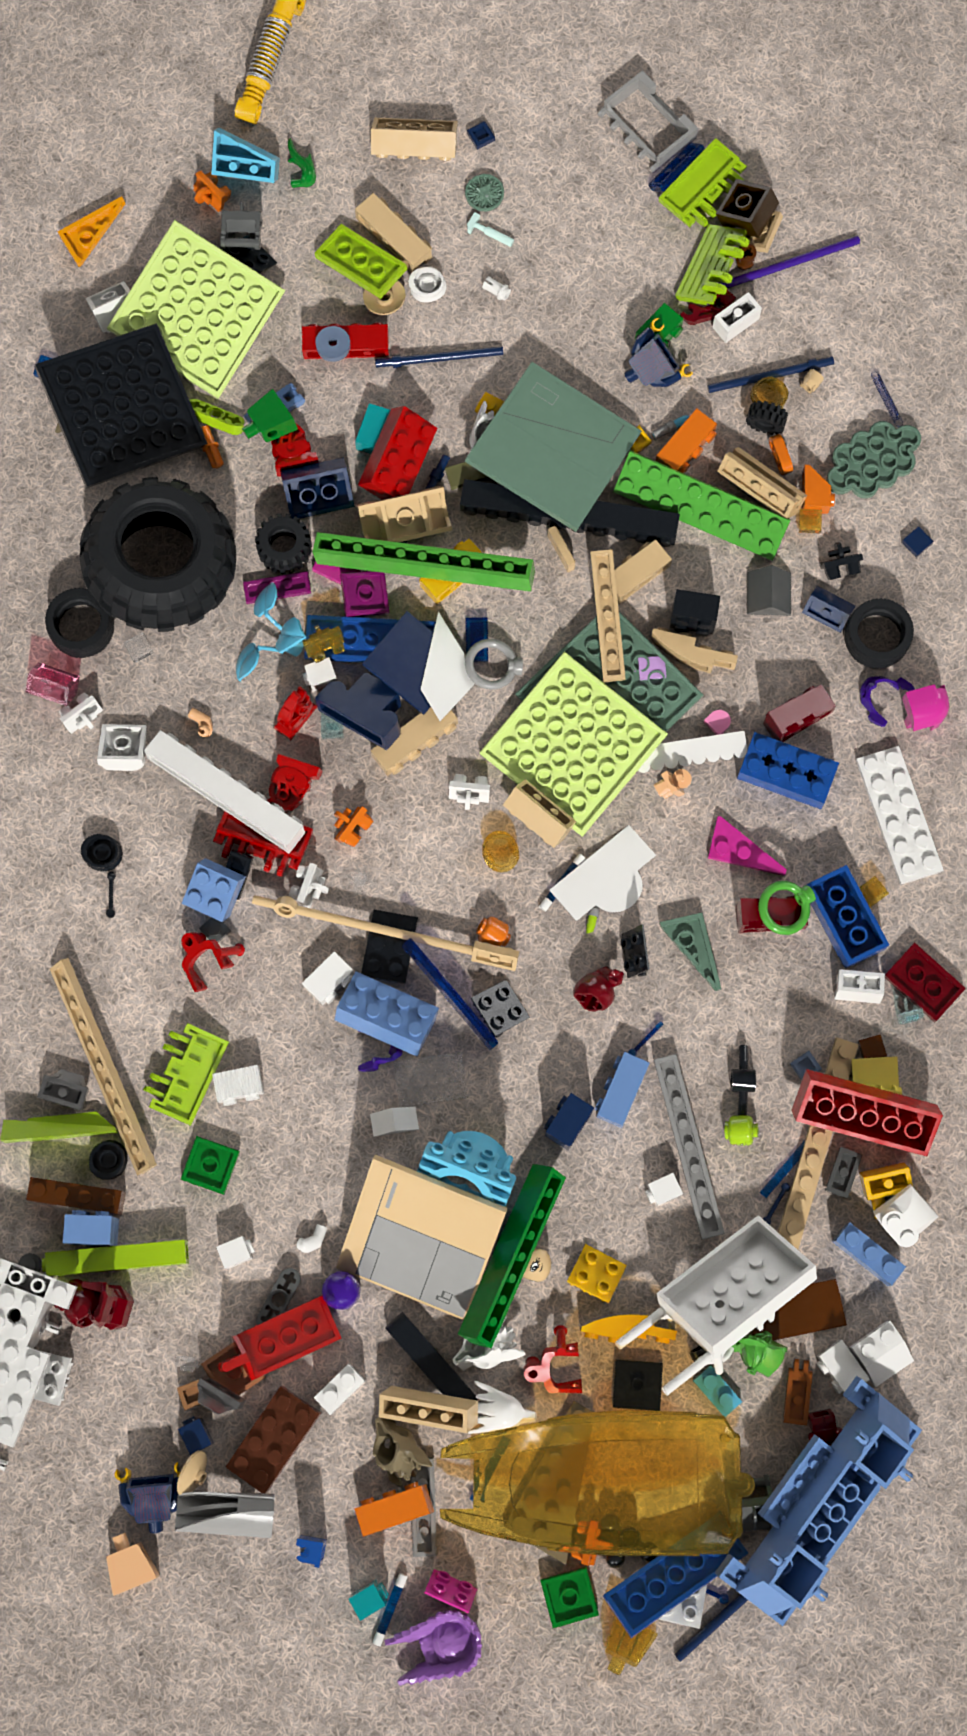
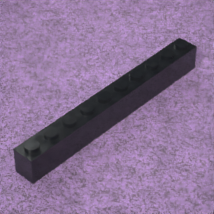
M464 479L460 511H464L467 515L483 514L490 519H497L498 517L507 518L508 521L514 523L520 520L526 521L533 526H540L541 524L550 525V527L555 526L558 530L562 529V527L569 528L502 485ZM597 500L576 533L588 531L593 532L596 536L612 535L619 540H626L627 538L636 539L639 543L657 540L662 547H669L670 545H675L680 514Z

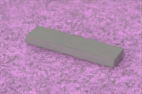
M428 1457L433 1465L432 1467L421 1466V1470L416 1468L417 1476H411V1483L418 1481L419 1486L426 1484L435 1511L412 1520L413 1557L437 1556L434 1457Z

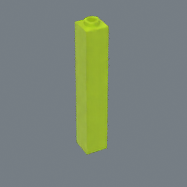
M188 1240L45 1252V1258H42V1271L46 1272V1275L54 1277L189 1264Z

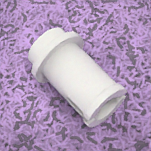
M490 276L486 278L488 283L484 281L482 288L496 295L498 300L505 301L511 292L508 285H502Z

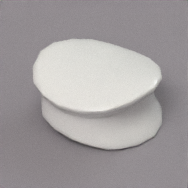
M418 268L409 277L408 282L411 294L420 302H432L445 294L446 281L441 272L436 268Z

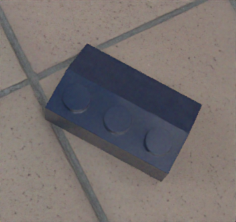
M344 457L280 471L292 519L295 516L301 519L355 507Z

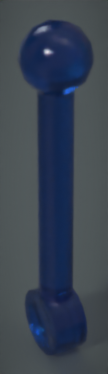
M660 1021L634 1049H629L628 1053L636 1056L637 1051L664 1023Z
M706 1588V1593L718 1598L722 1604L729 1602V1596L726 1593L719 1594Z

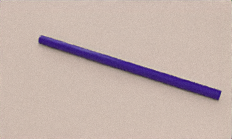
M855 236L733 277L731 283L719 282L718 284H723L728 289L860 244V238Z

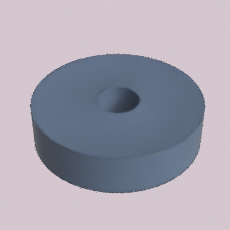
M326 327L316 337L317 352L326 361H340L350 351L349 335L340 327ZM331 342L337 343L335 346L329 345Z

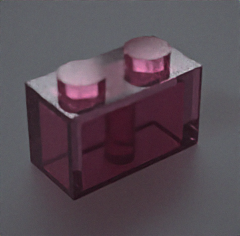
M38 662L28 673L25 692L67 706L77 695L80 676Z

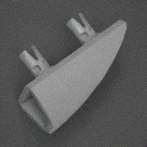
M187 1492L181 1495L178 1494L175 1531L271 1538L275 1494Z

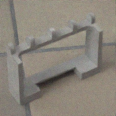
M642 70L604 101V107L598 112V116L602 118L607 114L614 121L610 128L613 131L618 127L623 130L628 136L625 138L624 143L628 145L633 141L642 150L638 154L639 159L641 160L647 156L654 163L650 168L654 173L697 139L698 127L685 114L678 118L655 94L656 84ZM637 89L683 135L657 156L612 110Z

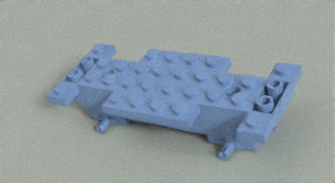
M858 1376L854 1378L843 1394L858 1409L838 1437L829 1446L814 1434L758 1512L773 1527L744 1566L732 1555L728 1554L715 1572L719 1578L781 1626H784L796 1607L801 1610L806 1601L813 1595L822 1602L826 1599L820 1594L828 1598V1593L820 1588L821 1581L829 1570L826 1565L881 1489L880 1486L887 1489L892 1480L898 1475L906 1482L911 1480L909 1477L913 1478V1473L907 1470L905 1465L907 1459L914 1451L911 1445L922 1430Z

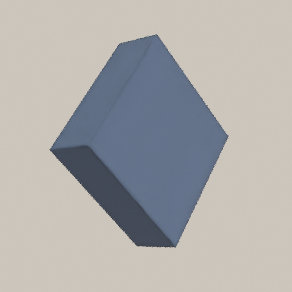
M807 1051L790 1063V1066L801 1081L806 1069L816 1072L822 1070L810 1051Z

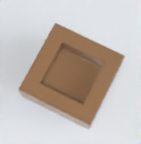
M200 1379L177 1388L184 1411L201 1405L198 1403L199 1390L197 1386Z

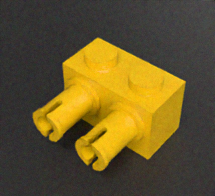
M904 1162L859 1172L863 1193L868 1200H871L873 1211L886 1202V1196H895L909 1184L913 1186L909 1167Z

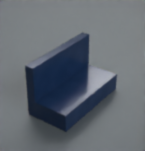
M816 586L802 613L841 633L856 605Z

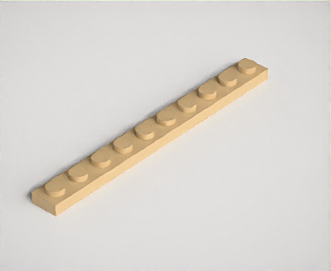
M69 958L62 959L50 968L51 974L137 1176L144 1174L157 1166L154 1156L128 1099L127 1092L119 1078L118 1071L114 1066L100 1029L93 1017L92 1010L84 996L83 989L75 975L74 968Z
M838 1037L835 1038L825 1074L848 1080L852 1069L851 1059H855L859 1044ZM809 1125L778 1228V1233L797 1250L799 1249L833 1131Z

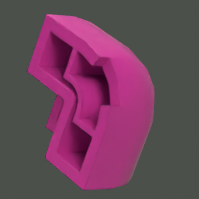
M934 684L908 691L902 698L907 712L904 723L906 728H912L913 732L928 727L932 731L938 728L948 715L950 706L945 685L936 688Z

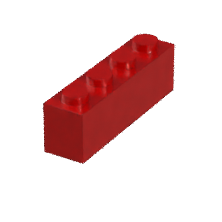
M377 322L371 325H362L360 323L329 325L340 327L349 335L351 347L345 358L389 357L388 324ZM317 324L302 326V353L304 359H323L316 349V337L322 329L329 326H319ZM331 342L329 345L335 346L337 343Z

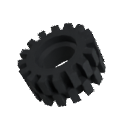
M757 401L750 405L746 422L751 429H756L758 432L762 431L765 434L767 432L770 435L774 433L778 435L784 431L788 412L784 408L781 409L782 406L780 405L775 406V403L771 402L769 404L768 401H764V403Z

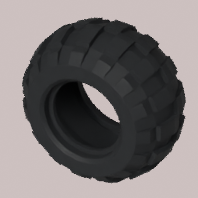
M158 477L142 478V483L131 486L127 482L115 488L111 498L106 499V501L102 499L97 504L81 534L79 560L83 579L89 593L93 595L107 614L115 619L118 618L125 621L126 625L144 631V628L158 629V632L174 631V627L185 624L191 626L204 618L206 613L211 609L217 608L223 601L235 575L236 545L233 530L226 516L216 508V503L204 492L200 491L198 493L190 490V485L181 480L173 479L169 483L160 482ZM151 526L171 527L183 532L193 540V551L188 562L179 571L163 577L147 576L133 569L125 560L121 546L132 534Z

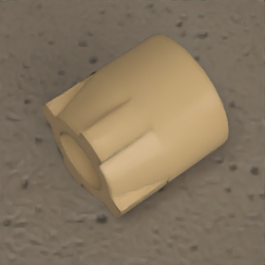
M810 369L800 386L811 394L819 387L824 378L818 371Z

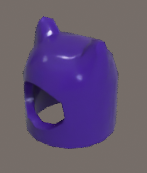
M338 1271L332 1273L323 1283V1299L334 1309H349L360 1298L361 1288L359 1281L348 1272Z

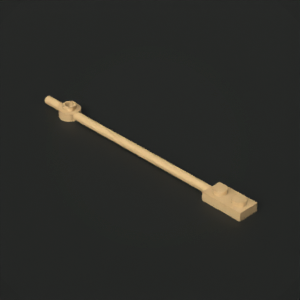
M254 895L252 899V904L272 908L278 915L285 918H291L298 914L472 955L471 961L516 971L520 951L509 947H500L475 941L474 946L299 906L290 896H282L277 898V900Z

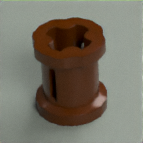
M749 244L748 247H739L744 251V256L741 259L736 258L737 267L742 270L751 269L755 262L754 259L757 251L752 244Z

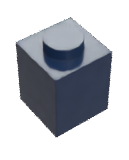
M195 1416L183 1421V1427L178 1429L190 1455L214 1444L203 1418L196 1420Z

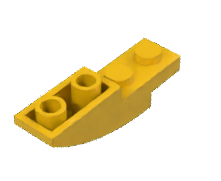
M629 1314L606 1317L582 1326L580 1332H585L584 1337L598 1340L600 1335L608 1337L607 1342L615 1343V1341L648 1316ZM653 1324L637 1338L646 1339L647 1335L656 1337V1342L669 1344L670 1340H676L677 1331L655 1327Z

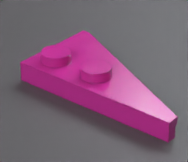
M721 816L717 817L708 859L776 875H786L787 869Z

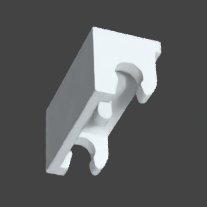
M839 969L835 984H837L834 999L880 1004L884 996L885 973Z

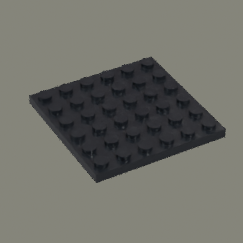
M157 323L37 363L34 366L86 489L197 450L208 444Z

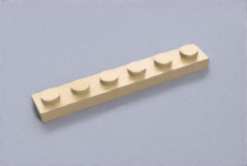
M613 549L591 551L603 682L623 681L626 678Z

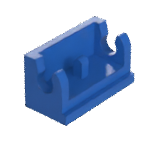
M300 1535L297 1538L296 1545L301 1548L305 1547L304 1552L300 1553L301 1556L296 1557L297 1560L303 1563L314 1564V1567L319 1568L323 1564L327 1539Z

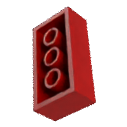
M406 406L392 408L358 485L381 500L409 494L438 428Z

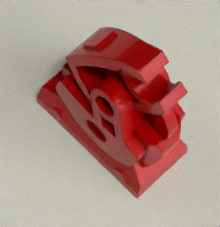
M297 423L298 429L280 437L279 443H277L278 438L271 441L272 454L276 461L277 477L281 476L280 471L319 463L316 452H311L310 442L306 440L305 431Z
M301 686L287 697L277 716V723L273 727L290 741L317 708V705L311 702L307 691Z
M278 754L276 761L279 766L271 776L269 786L270 798L267 799V802L278 804L287 813L303 803L302 799L305 793L310 791L312 780H319L323 771L320 767Z

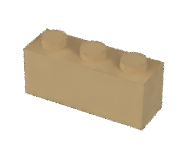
M654 540L652 543L646 542L643 544L637 554L627 556L621 562L622 565L615 569L618 604H621L671 566L672 558L657 540Z
M526 779L515 786L503 804L512 815L520 819L527 828L533 830L545 843L553 848L565 839L577 822Z

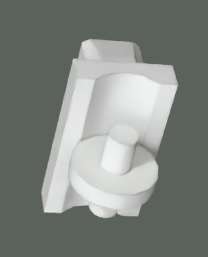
M82 693L76 699L79 705L71 709L70 706H64L59 710L60 720L71 734L77 729L80 730L85 725L91 730L94 727L91 721L103 711L92 695L88 696L86 693Z
M455 774L453 781H450L449 799H456L458 803H465V810H470V804L479 805V802L489 803L490 785H488L487 777L478 776L475 777V783H466L467 776Z
M310 863L309 866L299 865L296 877L304 881L301 887L293 885L289 896L304 907L311 908L313 899L319 900L321 893L327 894L329 888L323 886L326 878L322 877L323 870L313 863Z

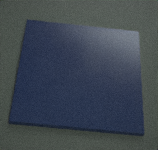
M406 611L362 665L424 715L431 706L421 691V685L434 632Z

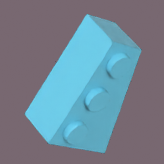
M217 128L214 131L212 175L275 183L278 180L279 157L221 128Z

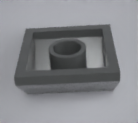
M773 565L747 572V615L791 616V573Z

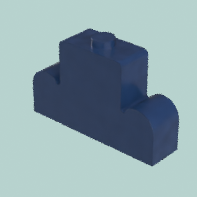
M364 673L349 690H347L343 682H330L315 697L318 710L385 750H388L401 734L399 720L395 713L401 707L400 696L380 679L369 673Z

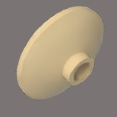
M399 281L381 299L367 290H364L363 301L366 308L378 315H388L396 312L402 307L406 298L405 289Z
M201 1450L194 1452L184 1464L177 1482L178 1494L194 1492L198 1486L205 1482L207 1477L205 1472L207 1455Z

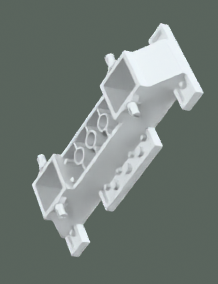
M0 1258V1443L15 1447L50 1358L49 1354L36 1350L34 1347L37 1346L40 1336L45 1330L57 1335L60 1331L57 1329H61L62 1325L49 1321L51 1308L54 1304L69 1309L77 1287ZM18 1309L21 1313V1318L15 1323L11 1319V1313L13 1310ZM0 1459V1469L5 1471L6 1466L4 1465H8V1461Z

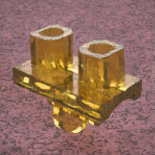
M319 625L314 626L316 633L309 635V639L302 642L308 658L311 657L315 663L323 661L326 658L324 651L330 648L334 654L345 651L344 638L339 626L333 629L327 627L321 630Z

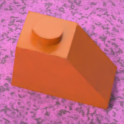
M805 464L802 471V492L807 497L802 504V513L828 514L830 508L834 507L835 494L831 493V485L810 465Z

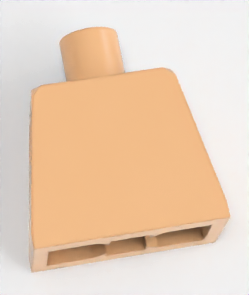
M126 1532L112 1538L117 1552L106 1556L113 1596L160 1576L142 1542L130 1546Z

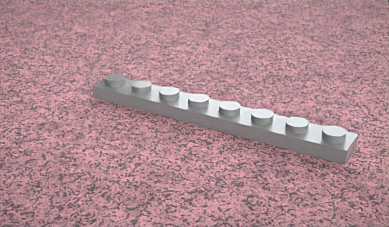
M677 1055L654 1059V1065L701 1240L725 1234Z

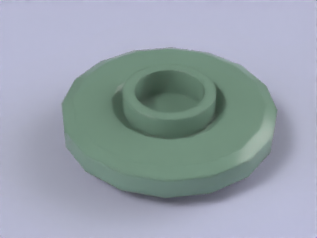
M477 175L469 180L466 185V200L472 208L478 211L487 212L494 210L500 206L504 199L503 184L493 175Z

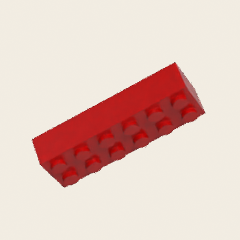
M809 1069L805 1071L791 1110L797 1122L926 1157L929 1154L943 1117L937 1104Z

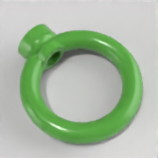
M789 881L774 882L766 887L760 896L758 905L760 918L765 926L774 933L780 935L794 934L806 925L810 916V903L816 900L815 894L808 885L800 887ZM779 890H788L794 893L795 900L801 905L799 919L789 926H781L775 923L768 912V901L771 895Z

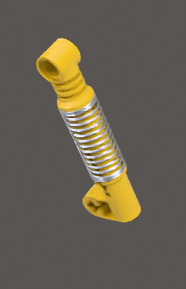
M276 0L272 13L266 18L265 27L263 28L264 32H261L262 36L255 50L256 54H253L254 58L252 63H250V71L247 72L245 79L247 84L243 96L239 98L236 104L235 118L257 124L262 110L261 103L266 91L270 90L276 69L280 63L279 60H281L282 52L286 46L285 43L287 38H289L288 34H290L292 29L291 20L293 14L297 16L302 15L306 0Z

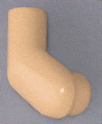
M192 708L188 717L198 722V734L201 737H209L213 731L211 718L201 711Z

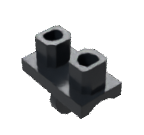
M840 542L834 543V550L828 551V556H836L837 559L820 562L819 565L821 569L825 570L827 579L833 580L841 578L840 565H846L847 575L861 573L860 561L863 560V555L853 554L844 557V554L851 552L850 547H842Z

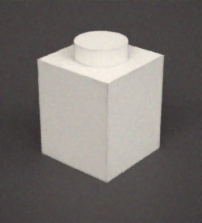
M329 657L304 665L306 673H303L302 676L306 686L310 685L312 691L322 689L330 682L337 681Z
M674 1173L647 1185L648 1190L645 1191L650 1204L655 1203L656 1207L683 1195Z
M244 1236L216 1247L225 1269H230L253 1259L251 1253L255 1252L250 1239L246 1240Z

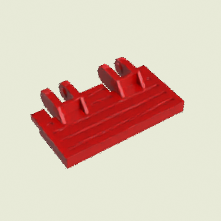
M224 811L213 842L222 845L225 837H228L221 857L226 859L234 843L240 845L237 851L242 853L246 851L247 854L262 859L265 858L267 851H270L263 871L269 873L277 857L282 859L277 869V876L282 877L287 865L289 868L298 870L312 837L313 829L303 826L305 834L288 854Z

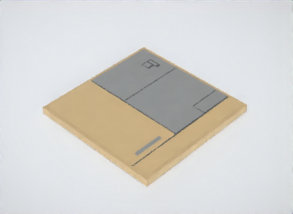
M375 1155L336 1268L464 1320L482 1279L508 1208Z

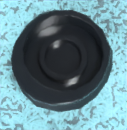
M93 834L87 837L81 845L83 860L94 870L110 871L115 869L122 861L123 852L120 844L108 835Z
M106 1140L97 1144L90 1153V1171L102 1180L115 1179L122 1175L128 1161L126 1148L116 1140Z

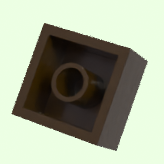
M736 179L716 215L722 226L743 229L747 231L746 235L759 238L776 210L779 201L771 187Z

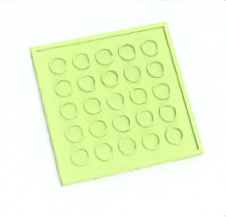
M174 220L111 320L107 330L120 336L157 323L178 374L219 399L282 298L285 290Z
M564 651L479 754L517 785L525 779L577 821L572 830L583 837L667 737L668 733Z

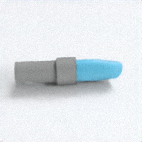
M684 415L674 421H669L664 426L653 431L652 436L656 440L676 431L690 416Z

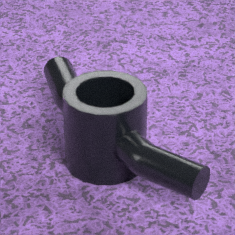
M740 1045L739 1069L731 1070V1091L739 1092L738 1115H747L748 1092H755L756 1071L755 1069H748V1046Z

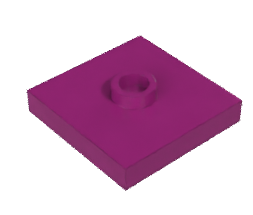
M364 571L340 574L345 617L387 615L390 613L385 573Z

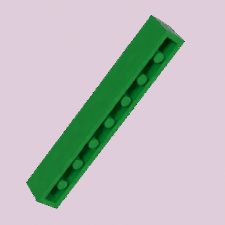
M532 1164L459 1329L458 1335L472 1344L492 1349L533 1251L566 1179L564 1175L553 1167Z

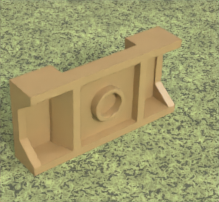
M442 485L393 498L357 504L363 536L367 539L403 542L452 531L445 501V491Z

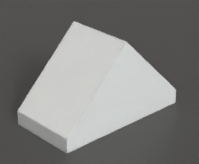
M416 1107L390 1108L370 1114L374 1137L419 1130Z

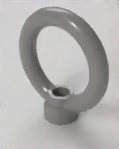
M484 639L476 642L468 650L465 658V669L469 678L476 685L484 689L495 690L508 685L515 675H522L523 658L516 657L513 650L500 640ZM496 648L505 654L508 662L507 673L504 677L496 681H489L477 674L474 668V658L480 650Z

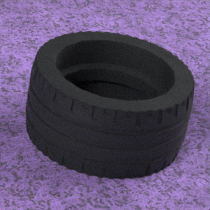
M74 588L63 591L50 602L46 611L45 625L47 633L54 645L68 656L75 658L94 656L104 650L113 637L114 618L100 607L88 589ZM79 605H88L96 608L100 614L101 622L100 627L93 636L86 640L75 642L67 640L61 635L59 630L60 619L66 611Z
M885 598L868 600L854 610L845 628L847 650L858 663L866 667L876 669L890 667L900 661L911 646L914 634L913 621L907 610L893 600ZM871 615H881L889 618L896 624L900 632L898 645L888 652H877L869 649L861 642L858 635L860 622Z

